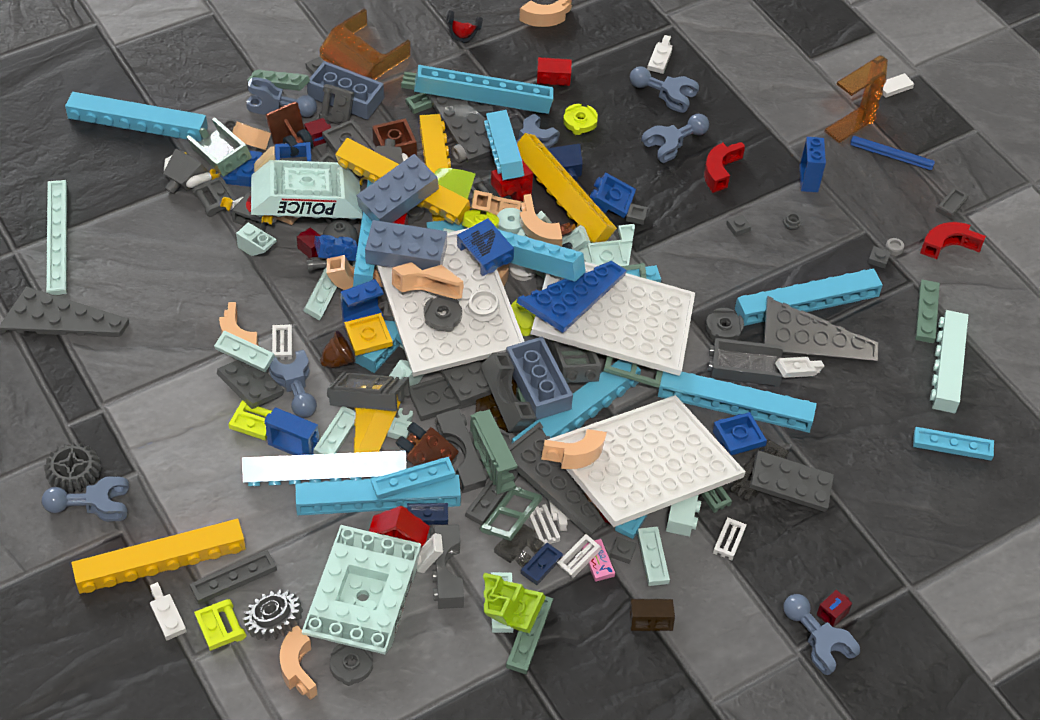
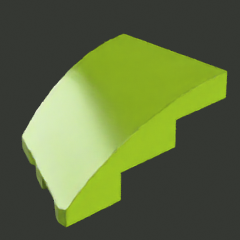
M439 168L434 172L438 177L439 185L468 199L475 173L452 168Z
M484 573V613L508 627L530 634L546 598L544 593L525 589L522 584L504 581L501 576Z

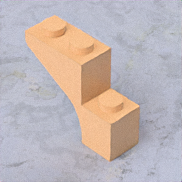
M410 262L392 268V285L402 293L411 290H424L453 299L462 298L463 280L442 265L421 270Z

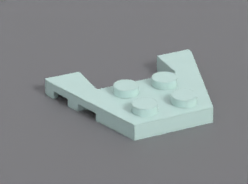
M619 225L618 233L620 240L588 243L578 251L584 254L585 262L595 265H602L609 261H613L619 266L629 265L635 225Z

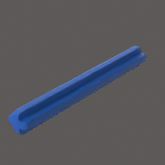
M853 136L851 140V146L921 168L932 170L935 164L934 160L858 136Z

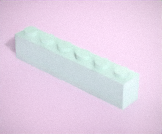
M946 310L944 317L939 319L938 328H941V331L937 335L936 341L939 342V345H937L935 356L938 357V360H935L933 371H936V374L933 375L932 386L935 387L930 395V400L933 401L932 409L956 413L960 403L968 314Z

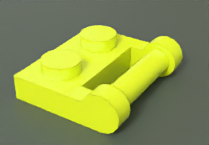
M242 400L228 424L229 429L266 440L265 418L248 413L247 411L264 417L269 413L271 414L272 411L259 406L251 409Z
M230 599L194 612L210 651L234 641H241L247 636L244 629H241ZM220 612H225L233 630L232 632L227 633L220 618Z

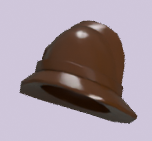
M338 330L335 331L333 338L330 339V342L322 352L320 363L324 367L336 368L348 365L349 363H355L348 342Z

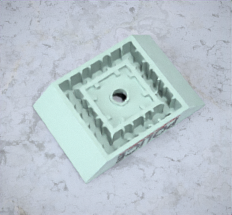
M269 160L251 175V215L293 216L297 218L302 216L313 218L330 217L332 219L362 218V210L358 206L356 196L360 193L359 178L348 168L341 167L337 162Z
M340 525L301 633L335 643L386 654L393 644L416 574L421 544ZM361 594H365L369 597L366 601H360L357 599V597Z

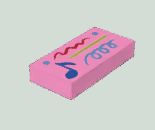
M594 540L602 549L588 563L594 581L597 582L615 577V571L602 540Z

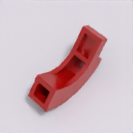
M742 142L728 147L721 143L715 146L708 154L704 178L712 193L728 188L730 175L723 166L743 158L745 145Z
M943 223L929 231L920 254L938 259L941 250L949 245L963 246L980 253L986 236L969 230L971 225L966 223Z

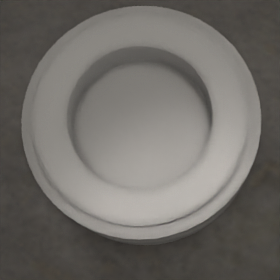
M460 144L453 146L452 155L454 159L459 163L466 160L464 148Z
M891 238L886 242L885 250L891 251L890 255L897 256L903 252L904 243L900 239Z

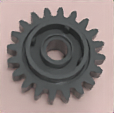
M279 590L277 594H274L273 591H270L268 596L262 594V599H255L256 604L248 606L250 611H245L246 617L243 618L244 625L251 637L256 636L257 640L264 637L265 641H267L272 636L276 640L277 635L281 634L284 637L285 631H293L291 626L298 625L297 620L302 619L301 613L303 609L295 593L290 595V592L287 590L283 594Z

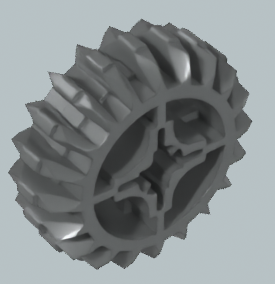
M74 442L71 446L64 444V448L60 449L57 447V452H51V458H46L45 476L51 487H60L66 492L70 491L71 494L75 490L81 493L82 488H87L89 484H95V479L99 478V472L101 471L100 459L95 450H91L89 445L84 447L80 443L76 446Z

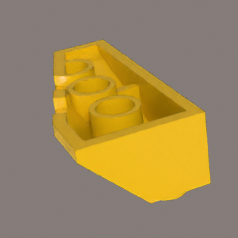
M373 386V387H372V389H380V388H381V386ZM397 396V408H398L401 401H398V396ZM355 408L354 453L379 452L397 411Z

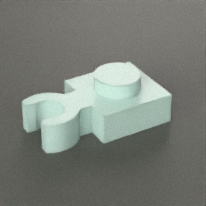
M400 408L397 418L394 417L387 437L398 439L400 436L407 438L410 433L407 427L412 423L410 421L412 420L413 411L410 410L408 415H403V408Z

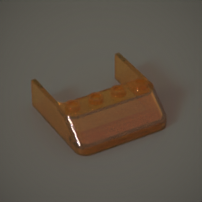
M364 8L334 27L321 45L319 53L320 57L328 63L375 80L410 57V41L403 42L386 54L379 53L354 34L367 25V10Z
M884 56L876 57L837 82L836 85L851 96L865 88L860 107L824 131L838 143L875 121L879 101L883 94V87L887 80L888 59Z

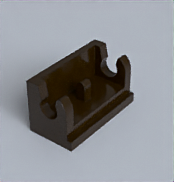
M631 599V631H673L675 621L673 599Z

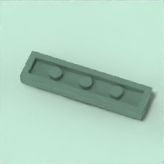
M256 70L247 79L249 81L253 77L263 78L271 81L277 88L301 91L310 81L308 75Z
M921 279L915 340L929 343L935 342L939 282Z
M546 596L530 634L522 631L518 632L506 668L527 675L550 612L553 598Z

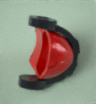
M449 10L446 23L453 39L468 42L475 36L477 31H480L483 18L477 17L474 25L468 22L461 23L454 21V11Z

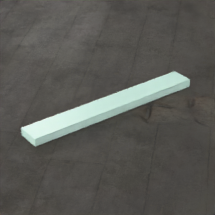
M66 180L48 181L46 292L52 295L67 294Z

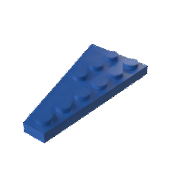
M609 261L594 267L590 272H585L576 281L563 279L548 285L544 290H535L526 297L522 295L518 297L516 303L564 333L625 276L627 270L615 262Z

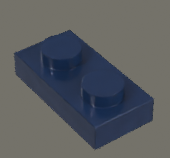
M407 503L408 511L422 519L427 525H448V503Z
M546 543L521 569V574L535 585H538L557 565V562L563 557V553L549 543Z

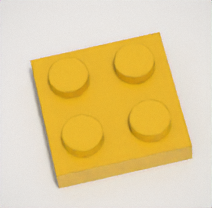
M381 313L344 322L355 356L393 346V341Z

